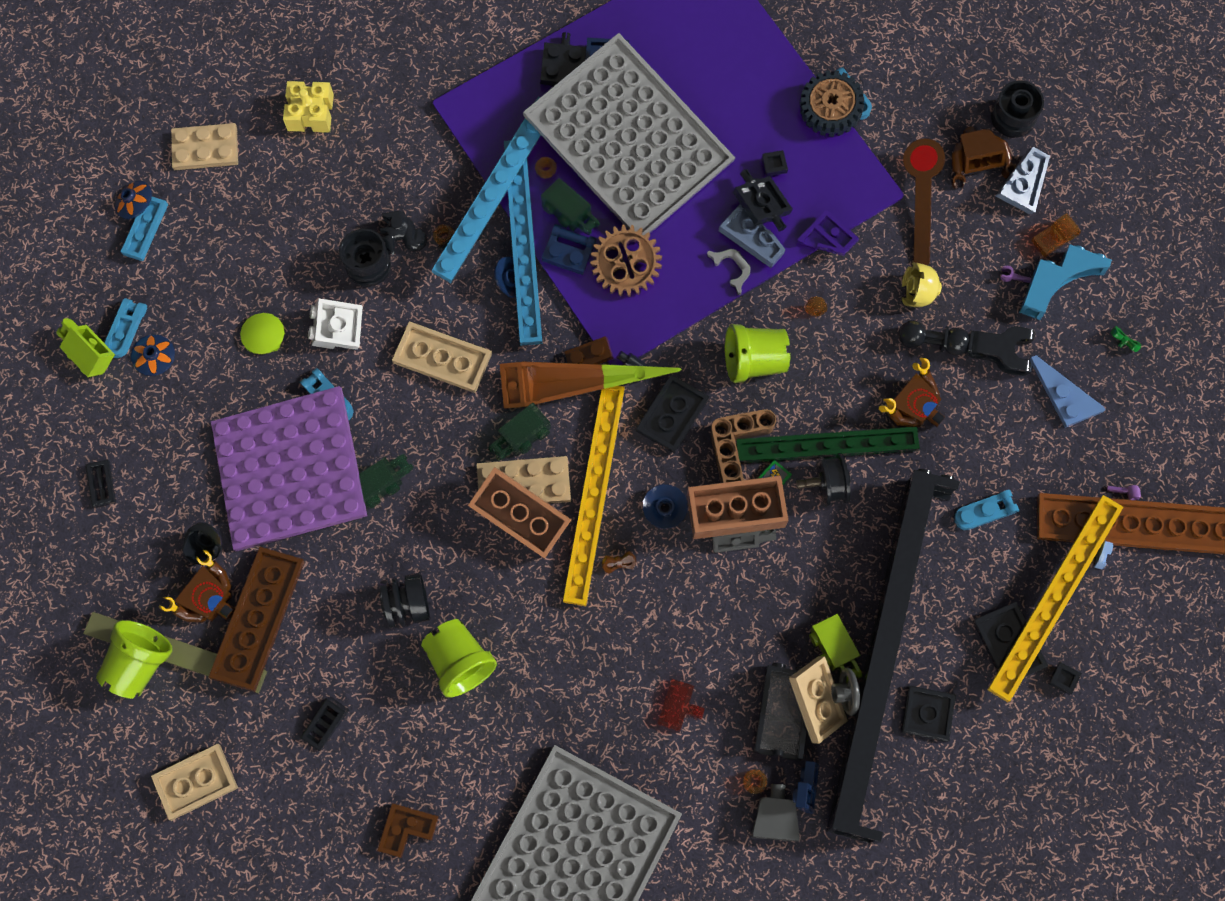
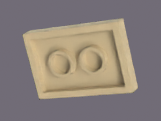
M236 123L171 129L172 168L174 170L238 165Z
M825 656L816 657L789 677L812 743H821L848 721L842 703H834L832 699L831 687L835 683Z
M216 744L151 776L170 821L238 789L220 744Z

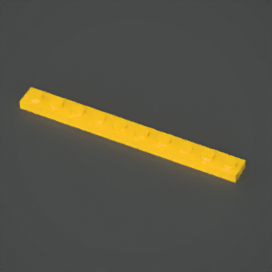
M624 386L601 389L563 603L580 606L587 605L625 391Z
M1104 495L1100 497L987 689L988 691L1006 702L1011 701L1118 518L1123 506Z

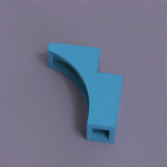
M1078 245L1068 246L1060 266L1056 265L1053 261L1040 259L1034 270L1019 313L1041 320L1051 297L1062 286L1080 277L1104 275L1109 269L1112 260L1106 258L1103 254L1092 253Z

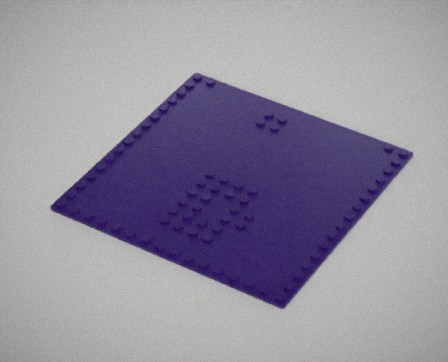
M611 0L433 101L435 109L486 182L505 152L504 141H511L524 121L523 112L535 103L538 96L541 98L553 88L551 85L540 84L544 42L560 44L562 33L566 32V40L568 32L571 34L570 45L587 47V38L612 39L620 33L625 40H629V44L735 157V160L650 233L649 241L656 239V244L653 247H660V251L656 255H661L662 260L656 263L661 264L662 269H655L659 273V277L652 276L654 285L647 282V291L641 287L639 288V295L633 290L630 297H628L627 291H623L620 297L617 289L613 294L610 293V286L603 289L604 281L598 283L596 280L600 274L593 275L592 272L597 268L591 266L590 262L596 260L593 257H590L583 275L542 261L543 253L555 224L562 226V229L588 238L590 236L597 238L596 244L601 245L599 236L604 239L607 238L606 230L613 234L614 226L618 231H621L624 224L542 136H540L527 157L535 257L591 340L594 341L604 336L608 338L614 359L606 361L608 365H622V362L617 359L620 351L627 355L632 353L638 358L817 251L818 249L799 244L797 239L826 209L849 230H852L900 201L904 196L901 189L855 128L852 127L851 131L847 133L844 131L843 135L838 136L835 133L834 137H829V133H826L825 136L820 135V131L815 133L813 128H809L806 125V121H803L802 114L800 113L802 90L805 84L809 83L810 79L813 76L815 77V75L758 0ZM783 150L788 172L770 177L793 210L789 215L780 217L787 226L783 231L779 232L773 222L763 223L766 229L771 230L785 248L782 257L770 268L719 232V228L740 205L733 194L735 187L746 183L740 173L744 169H748L753 178H765L762 154ZM507 190L499 204L510 218ZM561 237L557 241L581 250L586 248L585 245ZM635 242L627 246L629 251H636L639 248V245ZM619 243L623 262L626 264L630 278L633 279L634 274L630 267V259L626 256L623 244ZM735 249L739 251L740 255L750 265V275L742 285L741 295H738L736 288L730 285L731 280L737 279L742 275L740 267L731 258H725L718 266H715L714 260L707 256L708 251L718 253ZM610 250L606 256L609 259H614L618 256V252ZM637 263L634 269L638 272H643L647 266L644 263ZM618 270L614 273V278L623 279L626 273L623 270Z

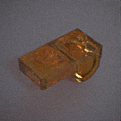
M1067 213L1058 218L1052 226L1033 237L1031 241L1045 258L1079 236L1082 230Z

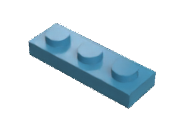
M152 197L145 211L135 218L121 250L124 256L144 261L168 207V203L165 200Z

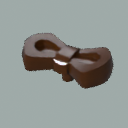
M630 551L626 552L623 556H616L615 558L606 555L602 560V569L608 574L618 568L633 569L636 565V557Z

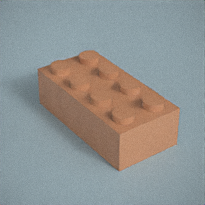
M497 467L493 468L468 504L469 507L543 558H546L572 520Z
M781 476L688 487L687 500L693 539L785 528L788 523Z

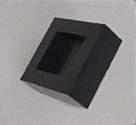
M783 150L762 154L761 158L766 177L786 174L788 172Z
M1059 662L1048 684L1071 695L1082 673Z

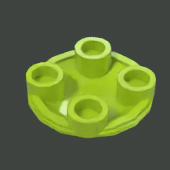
M259 313L248 318L242 325L240 332L241 342L249 352L261 355L277 351L283 342L285 334L284 326L279 318L268 313Z

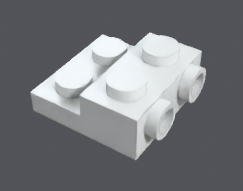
M319 298L315 306L312 305L310 310V318L314 319V324L309 327L308 339L312 340V346L334 349L336 346L358 350L363 306Z

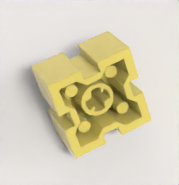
M287 81L285 97L288 104L284 106L283 115L287 131L305 132V127H311L313 132H330L331 114L329 109L332 110L334 96L330 82H313L312 87H306L304 82Z

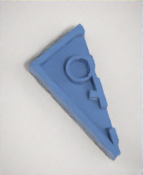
M1037 355L1030 358V362L1065 428L1105 411V408Z

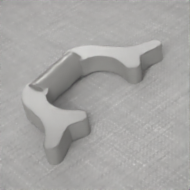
M735 249L718 253L708 251L707 256L714 260L715 266H718L723 259L731 258L740 267L742 275L737 279L731 280L730 285L736 288L738 295H741L742 285L750 275V265L740 255L739 251Z

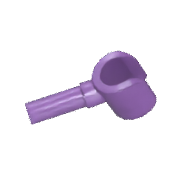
M1011 266L1002 267V272L1010 274H1001L1000 278L1002 281L1009 282L1013 279L1027 283L1031 282L1030 277L1014 273Z
M1137 485L1123 488L1107 486V491L1127 493L1128 500H1139L1141 497L1140 488Z

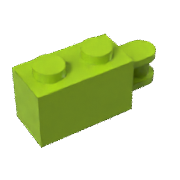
M64 318L61 322L62 327H59L56 331L57 335L63 340L60 345L61 350L87 377L103 374L115 354L87 325L78 326L71 319Z
M838 614L812 626L810 629L811 634H809L810 639L815 647L819 646L823 653L821 656H825L832 672L839 669L841 673L844 666L850 663L851 670L859 679L862 678V672L855 661L859 658L860 654Z

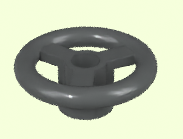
M844 668L841 671L839 683L832 684V699L834 703H842L845 712L849 716H854L857 714L860 704L858 682L854 672L850 668Z

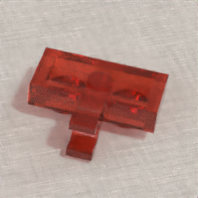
M675 679L671 680L657 723L658 725L680 732L686 714L702 719L705 708L689 704L694 691L693 685Z

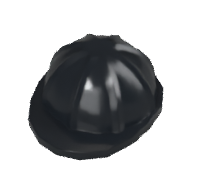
M198 522L192 525L185 533L182 551L190 562L201 565L197 561L196 556L201 561H205L208 555L203 550H207L211 554L212 560L217 558L222 550V538L212 525Z

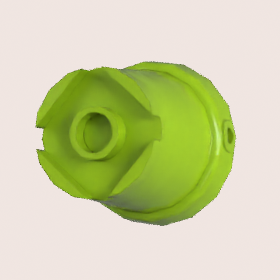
M730 324L725 335V361L730 380L733 383L745 382L748 378L787 372L790 366V353H787L786 346L790 345L786 330L745 328L743 325ZM730 353L733 354V358L729 357Z
M459 619L450 620L437 627L439 632L435 636L430 632L422 640L421 646L425 650L439 678L438 685L445 697H456L472 690L486 680L497 666V662L491 652L482 649Z
M119 621L114 624L112 629L111 643L96 679L101 686L104 685L105 681L110 684L109 691L111 693L131 699L136 694H138V697L141 696L145 686L159 665L165 662L171 655L172 645L166 637L149 626L133 621Z

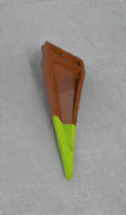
M530 361L499 364L504 409L527 407L682 370L681 368Z

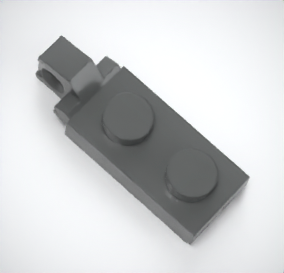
M771 529L712 537L713 552L759 547L760 543L776 540V530Z

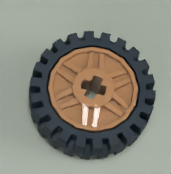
M829 70L825 71V75L822 72L818 73L816 78L813 76L809 83L805 84L800 99V113L802 114L803 121H806V125L809 128L812 127L815 133L820 131V135L823 136L829 133V137H834V134L837 133L840 136L843 135L844 131L846 133L851 131V128H854L858 121H860L864 109V93L860 89V84L858 82L855 83V78L852 76L848 78V74L845 72L839 75V71L834 70V74H831Z

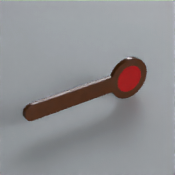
M923 138L912 142L904 152L903 163L906 171L916 178L914 262L928 266L930 263L932 177L942 170L945 163V154L938 142Z

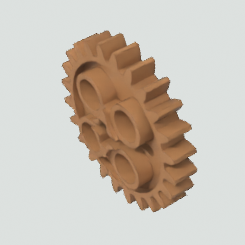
M622 225L621 231H618L614 226L613 234L607 230L605 231L606 239L599 236L601 245L594 244V248L598 252L591 253V257L596 259L590 262L591 266L597 267L592 271L593 275L600 274L596 279L597 282L604 281L603 289L610 286L611 294L617 289L620 297L623 291H627L628 297L631 296V291L633 290L639 295V288L642 287L647 291V282L654 285L652 276L659 277V273L655 269H662V265L656 263L662 260L661 255H656L660 251V247H653L656 244V239L649 241L650 233L648 232L643 236L642 228L635 232L634 225H631L629 230H626L625 225ZM635 242L639 245V248L636 251H629L627 246ZM619 243L623 244L626 256L630 259V267L634 274L633 279L630 278L626 264L623 262ZM610 250L618 252V256L614 259H609L606 255ZM637 263H644L647 266L643 272L636 271L634 267ZM618 270H623L626 275L623 279L614 278V273Z

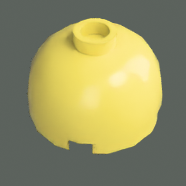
M913 262L911 263L913 267H908L903 276L902 287L906 286V298L902 297V302L910 307H924L931 304L940 294L942 285L936 271L932 267Z

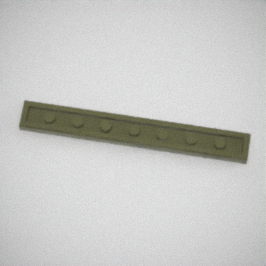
M92 612L83 634L111 643L112 629L119 620ZM166 637L172 645V653L165 662L209 677L217 656L216 653ZM263 670L255 693L259 694L267 674L266 670Z

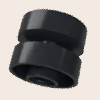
M1022 80L1013 81L1005 85L991 112V120L995 129L1002 135L1012 138L1027 135L1033 129L1044 107V97L1040 89L1034 84Z

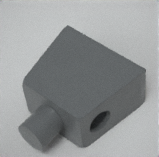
M771 784L770 798H760L751 838L793 842L800 840L796 803H793V800L785 799V785Z

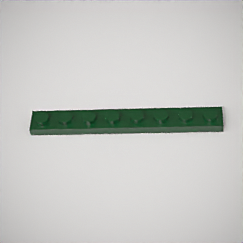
M917 427L736 439L740 463L817 458L818 456L836 457L837 453H842L843 456L911 452L920 449Z

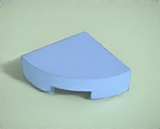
M1107 541L1102 543L1097 552L1095 568L1104 569L1107 564V554L1111 555L1113 543Z

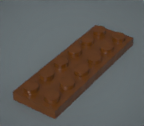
M259 547L209 674L210 679L252 692L256 691L305 563L303 559Z

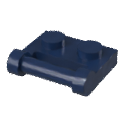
M555 224L543 253L542 261L583 275L597 238L592 236L588 238L562 229V226ZM561 237L585 245L586 248L581 250L557 241Z

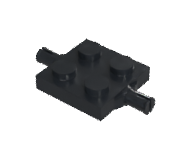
M566 32L562 33L560 44L544 42L540 84L554 87L585 61L586 47L570 45V33L567 32L566 40Z
M744 169L740 175L746 183L735 187L733 194L755 226L765 222H773L779 232L783 231L787 226L780 217L789 215L793 208L770 176L755 179L748 169Z

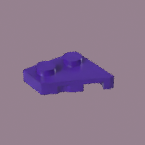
M827 209L797 239L799 244L844 256L859 241V238Z

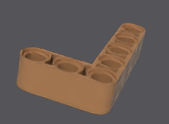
M764 409L731 415L713 421L711 440L721 483L744 480L735 441L736 439L770 434L776 424V416L771 410ZM767 419L771 425L763 426L760 420ZM740 423H745L748 425L749 428L747 430H741L738 428L737 425ZM723 427L727 432L725 434H718L715 429ZM727 448L732 454L724 456L720 453V450ZM728 469L734 470L736 476L728 477L725 475V471Z

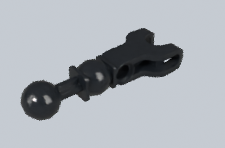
M913 320L903 323L898 331L900 342L908 348H917L923 343L940 345V352L946 350L952 355L965 353L964 356L995 362L998 368L1007 374L1026 376L1032 370L1031 362L1019 358L1014 348L1015 345H1028L1035 340L1036 333L1029 328L1013 326L1002 334L972 330L968 333L960 327L949 329L946 326L942 332L926 330L922 323Z

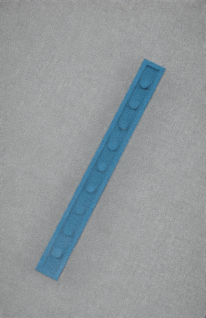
M526 118L432 269L433 274L449 283L453 281L541 136Z
M504 141L505 150L511 141ZM526 159L508 189L520 346L543 344Z

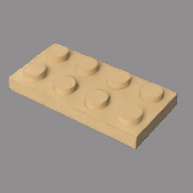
M409 321L392 362L401 367L476 393L491 358L492 351Z
M567 456L477 463L478 490L493 468L497 467L547 503L571 502Z

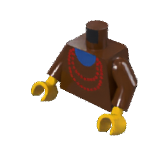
M919 358L922 363L921 367L918 363H913L912 367L914 370L920 371V373H916L894 400L890 398L883 399L887 407L879 406V410L887 412V415L897 426H916L920 428L928 420L935 427H938L945 418L944 415L936 410L941 401L940 393L929 370V360Z
M203 550L208 555V558L205 561H201L196 556V559L201 565H207L206 568L202 566L175 599V602L170 597H163L170 602L168 608H164L159 605V608L163 611H172L173 615L186 622L203 623L206 620L213 621L218 614L228 621L235 611V608L227 603L233 596L229 592L231 584L228 575L215 560H212L211 554L207 550Z

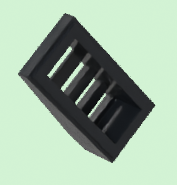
M332 697L326 698L300 738L318 751H321L348 714L349 709ZM331 707L339 714L337 716L334 715L328 708ZM322 716H327L328 718L333 720V723H328L326 720L322 718ZM317 723L328 729L325 733L316 726ZM312 731L322 737L321 741L317 740L310 733Z

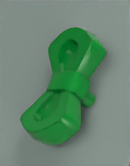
M1115 326L1112 328L1110 333L1113 337L1121 340L1119 343L1121 348L1126 344L1132 351L1138 352L1141 349L1142 345L1125 335L1119 327Z

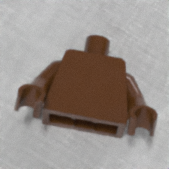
M973 126L967 127L963 134L960 135L959 143L955 145L951 156L952 172H955L951 185L955 189V180H960L963 188L966 178L961 175V171H964V174L1001 167L1004 164L1002 176L1007 179L1009 177L1008 169L1013 171L1016 167L1010 161L1012 156L1008 143L994 135L990 129L976 131Z

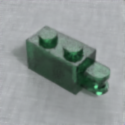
M560 178L541 195L542 208L548 214L556 216L558 222L564 228L568 227L573 232L580 228L585 234L590 235L592 233L591 230L600 225L597 218L591 214V205Z
M531 403L498 430L500 438L494 441L488 447V450L496 454L498 461L504 459L511 452L515 456L520 453L525 454L532 448L533 442L537 439L543 440L548 436L551 429L550 421L534 403ZM503 443L508 446L504 450L501 448Z
M405 454L398 456L391 462H388L386 457H384L359 474L366 508L376 507L381 502L380 499L387 494L391 496L400 490L399 486L402 485L400 478L414 468L412 464L406 461L407 457ZM399 465L401 469L395 472L394 468Z

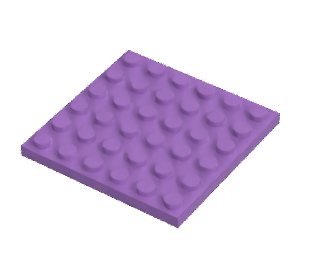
M340 386L211 421L233 550H244L367 517L343 391Z

